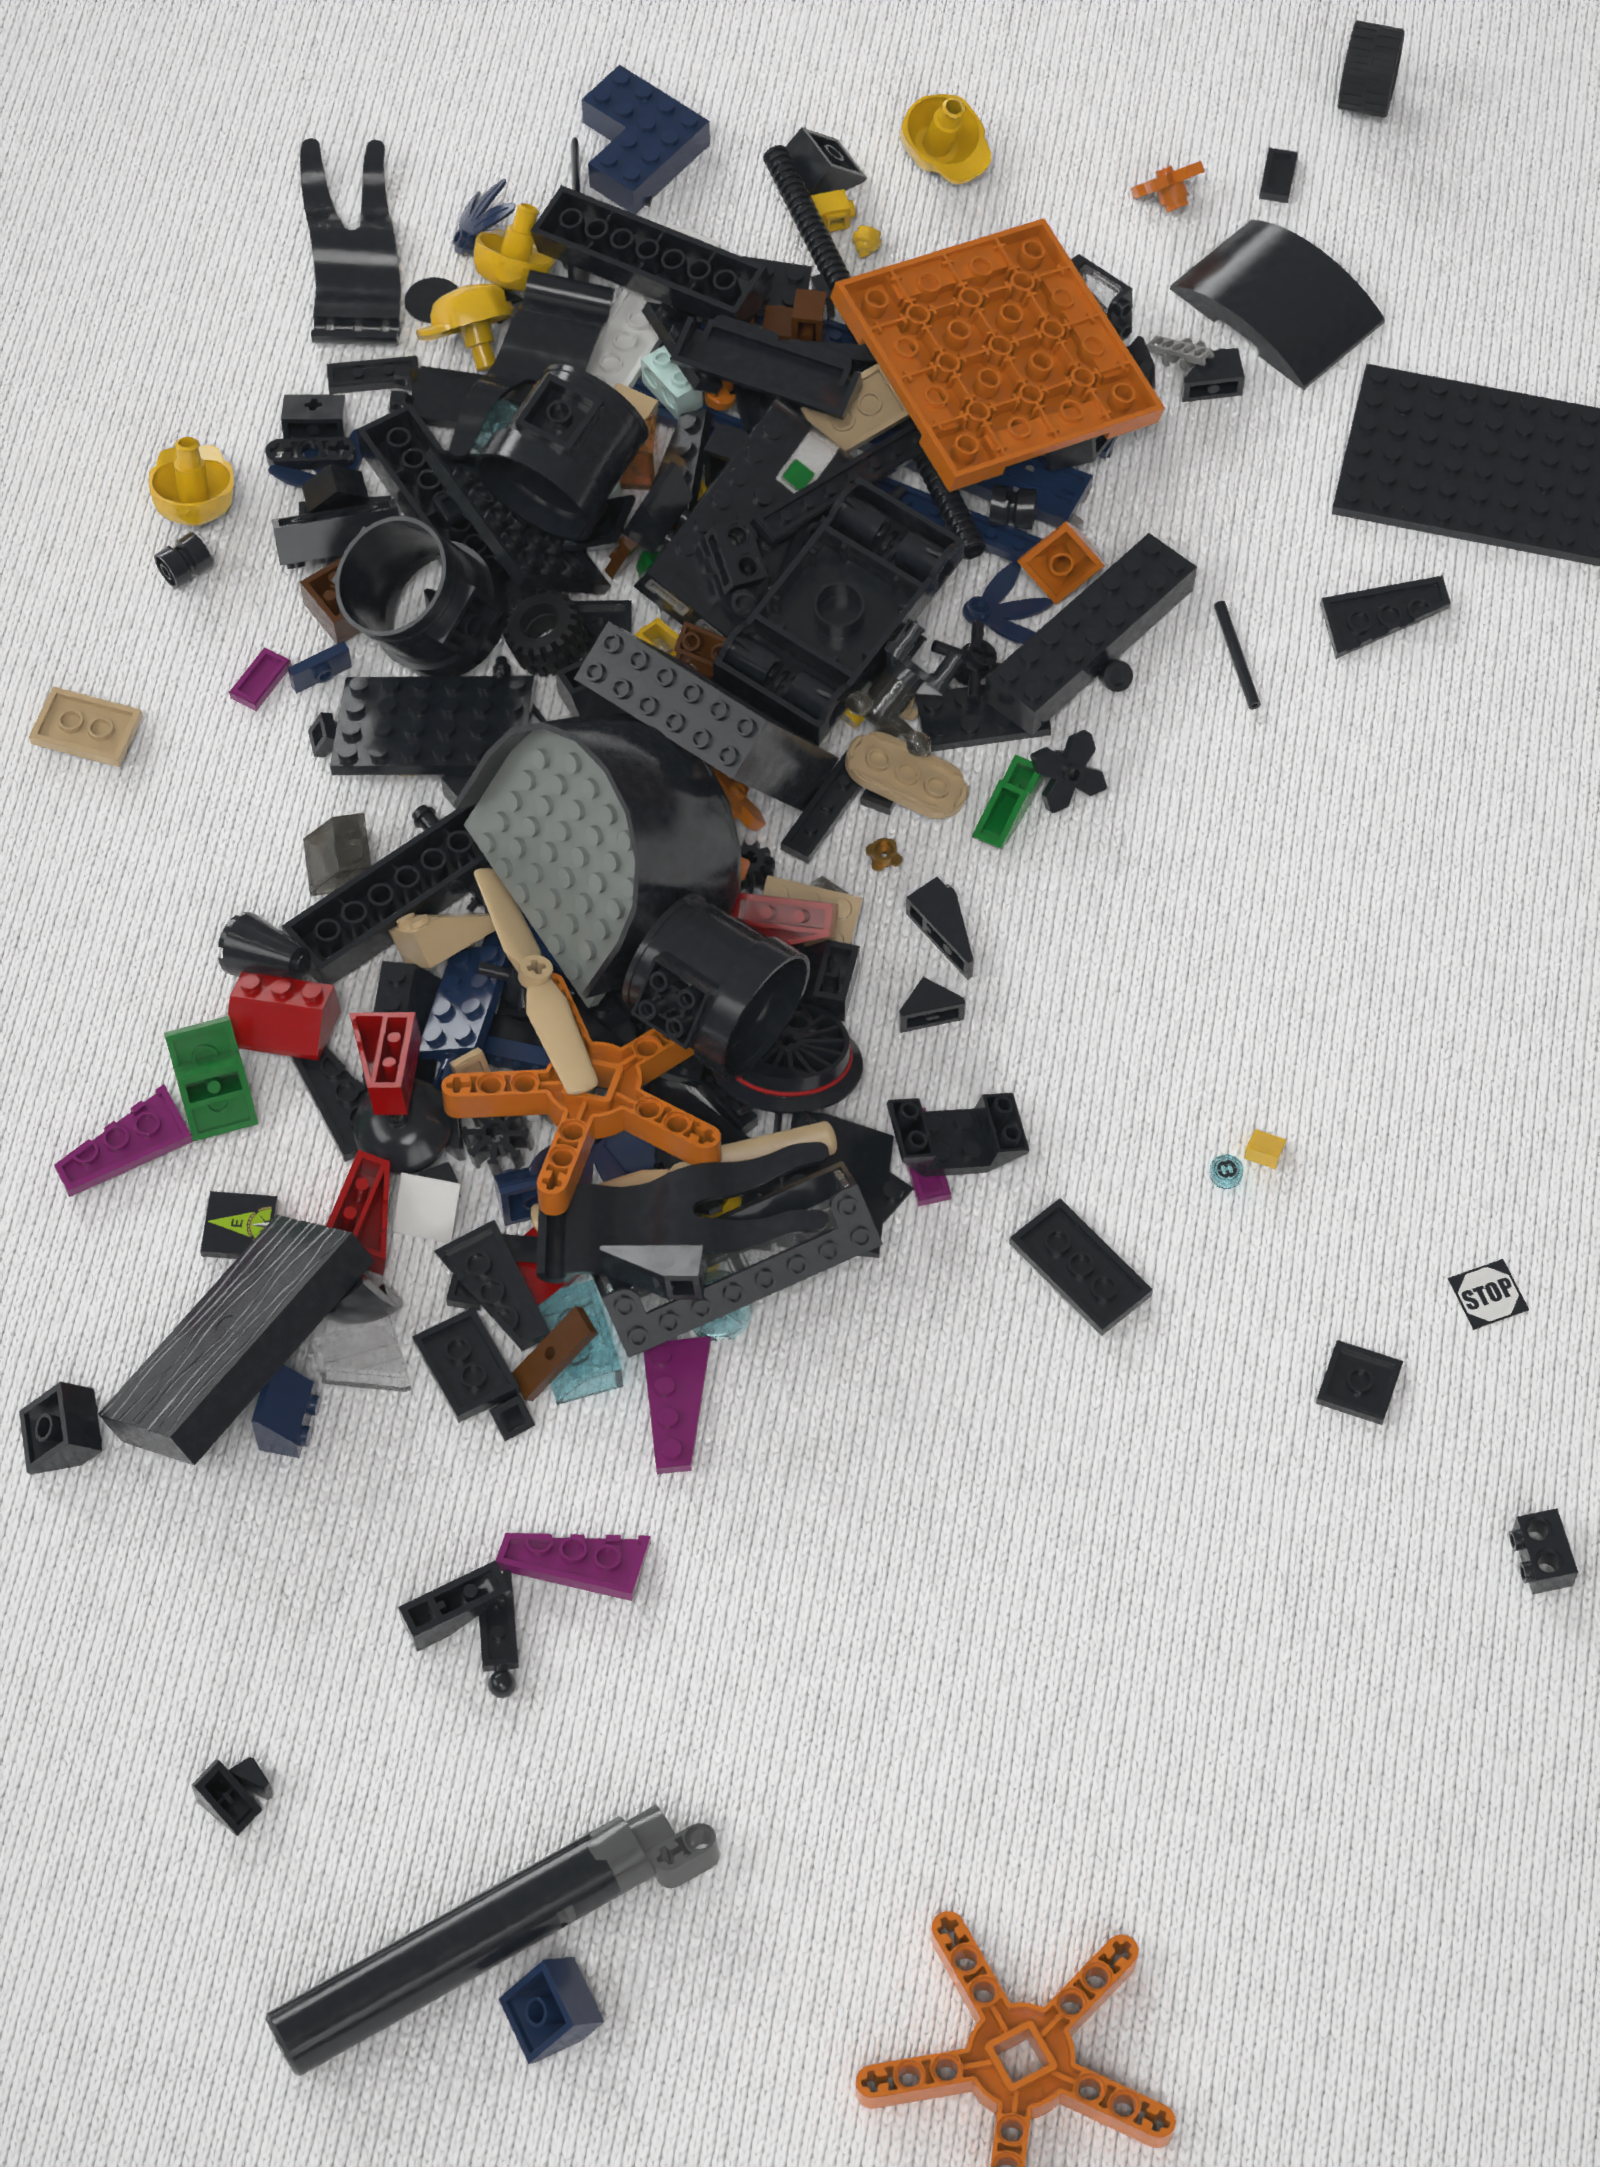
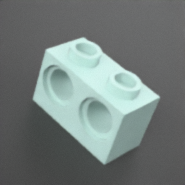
M663 345L641 359L642 382L668 411L679 420L682 413L695 411L703 406L702 391L692 388L678 365L670 362L671 355Z

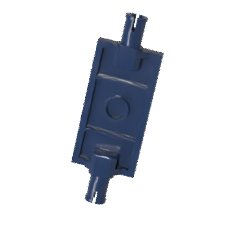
M496 931L484 937L481 947L465 948L449 957L421 1037L419 1056L422 1060L435 1059L440 1062L433 1085L441 1092L442 1081L445 1077L453 1074L449 1063L477 1047L482 1050L505 981L477 974L476 970L479 961L510 968L512 963L504 953Z

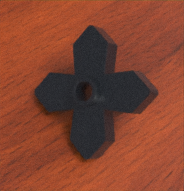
M1082 730L1069 736L1064 750L1053 751L1048 747H1044L1030 754L1034 771L1039 775L1050 778L1041 795L1046 810L1051 813H1056L1069 807L1075 788L1089 796L1107 789L1103 772L1097 768L1087 766L1096 750L1092 734L1088 731Z

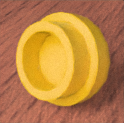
M860 225L858 230L853 233L852 242L860 258L867 257L870 253L876 252L880 248L882 240L880 239L881 232L879 230Z

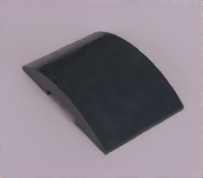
M1251 219L1170 285L1171 291L1212 322H1216L1220 318L1260 349L1259 357L1302 390L1310 386L1385 323L1384 316L1369 295L1334 259L1298 234L1284 227L1261 220Z

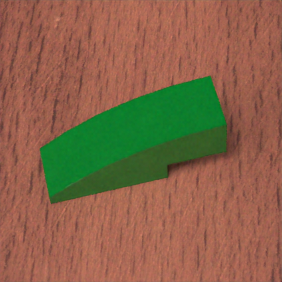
M1016 754L1014 755L1003 780L999 779L972 834V838L997 849H1003L1027 812L1045 776L1039 775L1034 771L1032 761Z

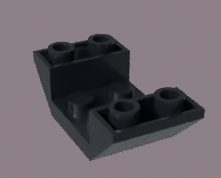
M1013 1093L982 1094L975 1108L923 1111L920 1098L888 1100L886 1103L901 1160L923 1177L987 1173L1028 1154L1030 1151Z

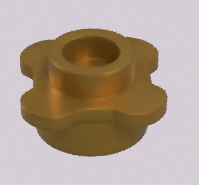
M880 838L866 847V854L871 857V867L875 871H882L885 867L889 866L897 867L902 863V856L897 854L896 842L892 839Z

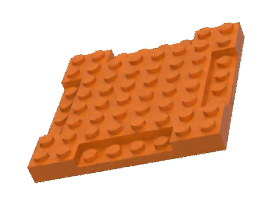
M1045 218L837 281L832 290L831 300L858 344L866 343L922 434L919 444L949 492L1002 475L1005 467L1101 435H1104L1106 439H1110L1158 423L1165 410L1161 400Z

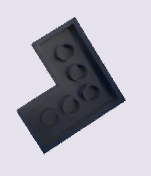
M620 64L581 99L583 123L611 141L588 162L589 186L633 214H637L645 206V202L650 196L653 195L654 198L710 145L709 120Z

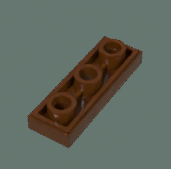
M575 1306L512 1372L524 1400L533 1402L598 1334L584 1308Z

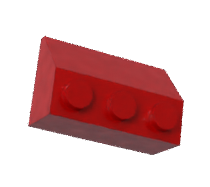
M242 971L230 994L228 1016L230 1017L239 1049L319 1061L341 1013L334 985Z

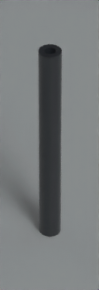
M1218 601L1214 604V609L1249 709H1257L1261 706L1226 602Z

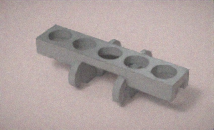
M1157 335L1146 344L1150 353L1162 355V364L1164 366H1169L1170 362L1175 363L1181 359L1179 365L1183 371H1186L1188 367L1193 368L1196 364L1204 366L1207 357H1214L1212 349L1207 348L1203 341L1193 344L1190 338L1178 341Z

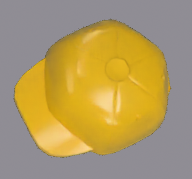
M950 94L926 95L918 99L907 109L901 126L900 138L910 157L922 170L937 172L951 183L963 184L984 173L991 162V151L984 137L985 128L974 110L962 97Z
M527 203L518 204L513 224L508 225L506 231L496 228L490 232H480L477 235L474 245L476 271L492 284L507 290L525 292L530 269L548 274L551 273L556 259L537 251L530 232L540 213L535 206Z
M470 284L462 286L441 296L432 306L430 314L431 326L418 329L415 332L418 340L431 341L461 333L465 348H470L476 371L490 370L496 360L491 344L495 339L490 324L514 316V306H512L510 301H507L504 290L498 285Z
M182 437L175 442V448L161 451L156 465L149 472V489L157 512L169 521L187 526H200L221 517L231 506L234 492V475L231 464L224 460L219 448L214 445L199 446V440L194 437Z

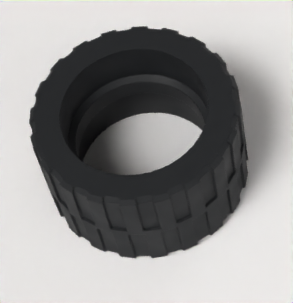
M1359 20L1354 23L1338 96L1339 109L1383 118L1387 117L1403 49L1404 29Z

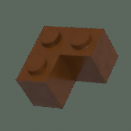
M796 289L793 308L767 305L762 328L776 332L779 339L825 342L827 334V292L813 289Z
M341 558L300 581L303 604L336 644L360 633L359 630L354 628L344 618L337 603L335 583L332 582V579L336 574Z

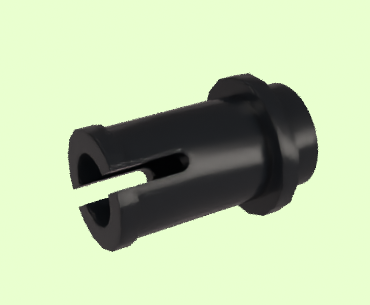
M427 805L419 806L412 814L414 825L423 830H426L440 819L435 815L436 810Z

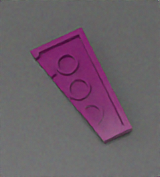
M165 1084L155 1090V1094L145 1102L141 1100L131 1107V1112L118 1122L112 1121L104 1127V1132L95 1139H88L54 1164L55 1170L69 1197L193 1142L192 1136Z
M711 1336L669 1340L643 1352L657 1474L692 1470L698 1421L707 1374V1363L711 1348Z
M505 1533L496 1563L500 1571L509 1570L513 1574L632 1601L651 1544V1536L638 1535V1539H621V1535H606V1539L585 1538V1534H570L568 1538H553L551 1534Z

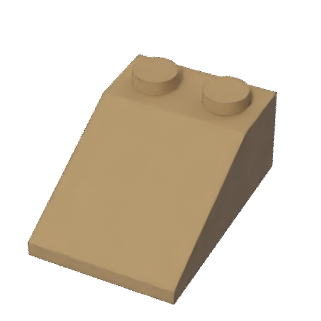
M410 913L399 918L396 921L398 925L388 930L403 962L416 964L423 968L436 966L496 931L489 913L423 915Z

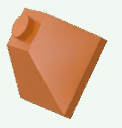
M1067 521L1017 560L1055 605L1105 566L1098 550L1078 528Z

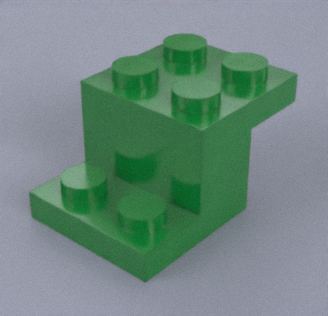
M229 1016L164 1032L193 1142L259 1124Z

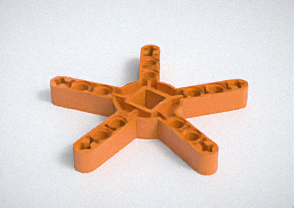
M552 973L551 979L568 1000L599 1081L597 1086L608 1089L605 1097L590 1093L579 1095L566 1093L551 1061L547 1068L543 1070L450 1074L445 1077L441 1084L444 1110L448 1116L453 1118L548 1115L551 1121L558 1128L536 1183L539 1208L547 1215H560L568 1209L595 1139L610 1137L626 1131L691 1165L721 1162L722 1160L721 1133L715 1126L643 1090L645 1084L693 1056L694 1050L690 1047L684 1049L654 1028L623 1047L606 1042H592L564 979L557 973Z
M944 1911L935 1916L931 1928L932 1946L976 2025L970 2034L967 2048L863 2067L856 2076V2098L862 2106L868 2109H876L973 2092L974 2096L985 2108L996 2114L990 2167H1001L1003 2165L1025 2167L1030 2120L1049 2113L1059 2104L1149 2147L1163 2148L1170 2143L1176 2125L1175 2114L1170 2108L1075 2063L1076 2053L1072 2036L1127 1980L1136 1968L1139 1949L1133 1938L1120 1934L1109 1939L1043 2008L1031 2003H1010L959 1914L953 1911ZM946 1928L949 1933L954 1931L955 1947L953 1949L952 1940L947 1933L941 1934L942 1929ZM1115 1953H1116L1117 1955H1119V1956L1122 1955L1123 1953H1126V1954L1128 1955L1127 1959L1124 1958V1957H1121V1958L1114 1964V1968H1113V1971H1112V1969H1111L1110 1967L1112 1966V1964H1113V1962H1114ZM961 1959H969L973 1961L975 1967L968 1971L961 1970L957 1967L956 1962ZM1097 1976L1102 1978L1106 1985L1097 1989L1089 1986L1086 1980ZM981 1990L988 1991L993 1995V1999L990 2002L982 2003L976 2000L974 1994ZM1072 2002L1077 2004L1081 2011L1070 2015L1065 2013L1061 2006ZM1028 2040L1043 2068L1013 2083L997 2055ZM941 2068H950L956 2073V2077L949 2081L942 2080L936 2073ZM905 2074H913L919 2079V2083L913 2087H906L899 2079ZM889 2077H893V2090H889ZM874 2081L875 2086L878 2087L877 2092H871L870 2088L867 2087V2082ZM1084 2087H1091L1097 2091L1099 2096L1094 2100H1086L1081 2097L1079 2091ZM1124 2103L1132 2108L1133 2113L1126 2117L1119 2116L1113 2107ZM1140 2111L1145 2113L1141 2125L1137 2124ZM1157 2121L1164 2123L1159 2132L1152 2130V2126ZM1007 2128H1014L1020 2132L1022 2137L1017 2141L1010 2142L1004 2139L1001 2133Z

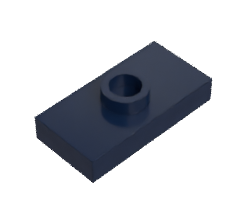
M343 641L290 666L288 673L294 692L297 694L318 683H324L333 676L351 668L349 648Z

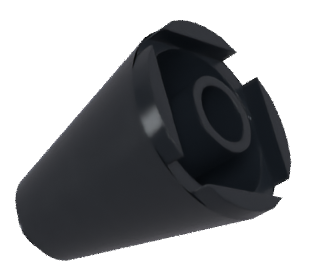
M244 912V915H235L227 922L220 935L218 947L223 948V958L218 957L219 964L227 974L239 977L242 971L299 979L310 969L311 956L309 950L259 915L252 912Z

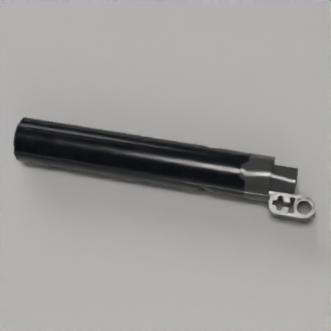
M657 1805L650 1807L627 1821L618 1816L269 2011L265 2019L270 2032L294 2074L302 2076L650 1878L656 1876L657 1882L661 1886L676 1888L714 1867L720 1859V1850L715 1831L710 1825L696 1823L675 1834L667 1818ZM701 1844H707V1845H708V1846H706L705 1848L696 1849V1847H697L698 1845H701Z

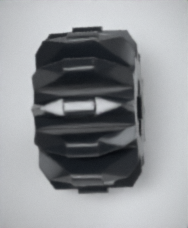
M744 839L741 843V857L748 859L751 865L745 881L740 882V892L746 889L750 894H753L754 888L764 890L767 875L774 877L775 860L771 857V851L768 847L760 848L758 840L754 844L748 845Z

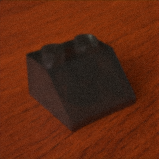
M364 813L331 817L303 838L310 896L330 894L372 866Z

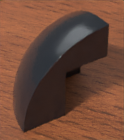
M363 1274L325 1318L349 1325L374 1323L389 1317L402 1308L403 1301L385 1283L377 1287Z

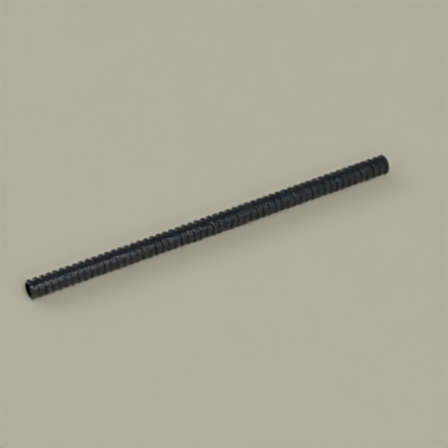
M783 145L772 146L764 153L763 161L803 238V242L807 246V250L810 252L814 264L817 266V270L820 274H823L832 293L835 282L850 278V273L835 243L832 241V237L818 209L815 207V203L805 187V183L798 173V169L795 167L788 149ZM848 328V332L850 333L852 340L855 342V344H858L855 337ZM910 417L896 426L897 430L900 431L914 421ZM926 454L914 460L913 462L919 470V474L923 478V482L930 492V496L934 500V504L941 514L946 528L964 539L963 559L977 558L985 551L986 543L978 527L975 525V521L971 517V513L964 503L958 489L951 492L948 491Z

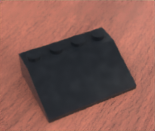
M808 1112L815 1120V1123L827 1121L831 1124L837 1139V1150L834 1154L829 1155L828 1160L822 1164L803 1167L785 1175L782 1187L842 1161L858 1184L881 1239L886 1196L884 1195L883 1188L884 1184L889 1181L894 1136L827 1113ZM792 1114L790 1129L810 1125L799 1114ZM880 1208H881V1210H882V1216L879 1218V1213H880ZM833 1216L828 1217L829 1225L824 1231L805 1233L807 1239L837 1227ZM796 1235L777 1241L778 1248L788 1249L799 1244ZM880 1246L858 1256L879 1258Z

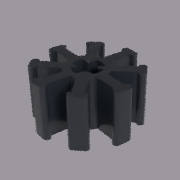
M525 1116L493 1117V1120L490 1121L486 1117L472 1118L475 1127L480 1129L462 1127V1137L472 1164L477 1169H480L481 1164L487 1160L493 1176L503 1172L501 1168L502 1157L507 1156L517 1170L525 1165L520 1149L516 1150L515 1148H528L530 1151L533 1149V1139ZM497 1135H503V1138H502L501 1136H499L500 1141H497V1142H493V1141H492V1139L496 1140V1137H495V1136H497Z

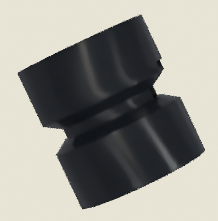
M994 484L989 512V525L1006 527L1009 523H1013L1015 528L1033 530L1038 490L1020 487L1016 492L1013 491L1011 486Z
M189 532L178 539L175 543V548L167 546L154 554V561L166 582L174 589H178L189 582L192 578V573L200 575L213 566V559L207 547L193 532Z

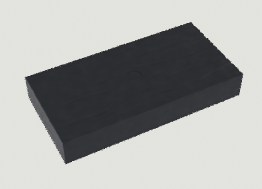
M276 1215L103 1407L98 1415L122 1442L195 1466L375 1260L352 1232Z

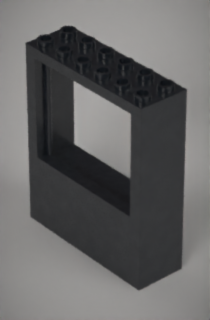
M609 621L574 677L575 680L643 723L657 728L667 738L730 778L802 812L827 779L839 759L834 754L728 690L693 666Z

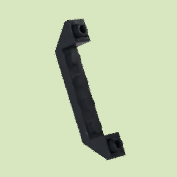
M1137 336L1130 346L1126 347L1152 388L1155 389V364L1144 337ZM1104 435L1044 454L1045 469L1054 471L1094 462L1113 438L1106 439Z

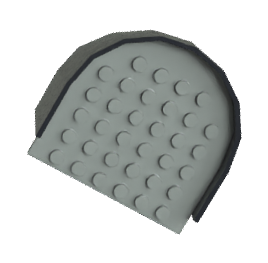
M631 714L576 716L512 727L486 751L454 802L456 809L476 805L464 824L465 828L588 1008L598 1005L607 992L623 988L626 973L641 942L655 922L676 901L689 894H697L704 898L707 903L715 905L730 915L740 892L741 845L731 804L710 764L667 738L657 728L643 723Z

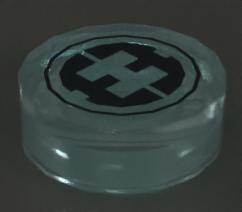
M1230 1154L1217 1156L1212 1161L1209 1170L1212 1183L1222 1189L1237 1187L1241 1183L1244 1173L1242 1162L1236 1156Z

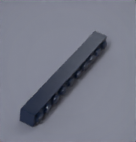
M487 1035L482 1049L488 1065L496 1068H507L513 1071L543 1070L550 1063L544 1047ZM652 1081L643 1086L644 1091H648ZM596 1086L595 1088H593V1089H598V1088H600V1089L608 1090L607 1088H602V1087H598V1086Z

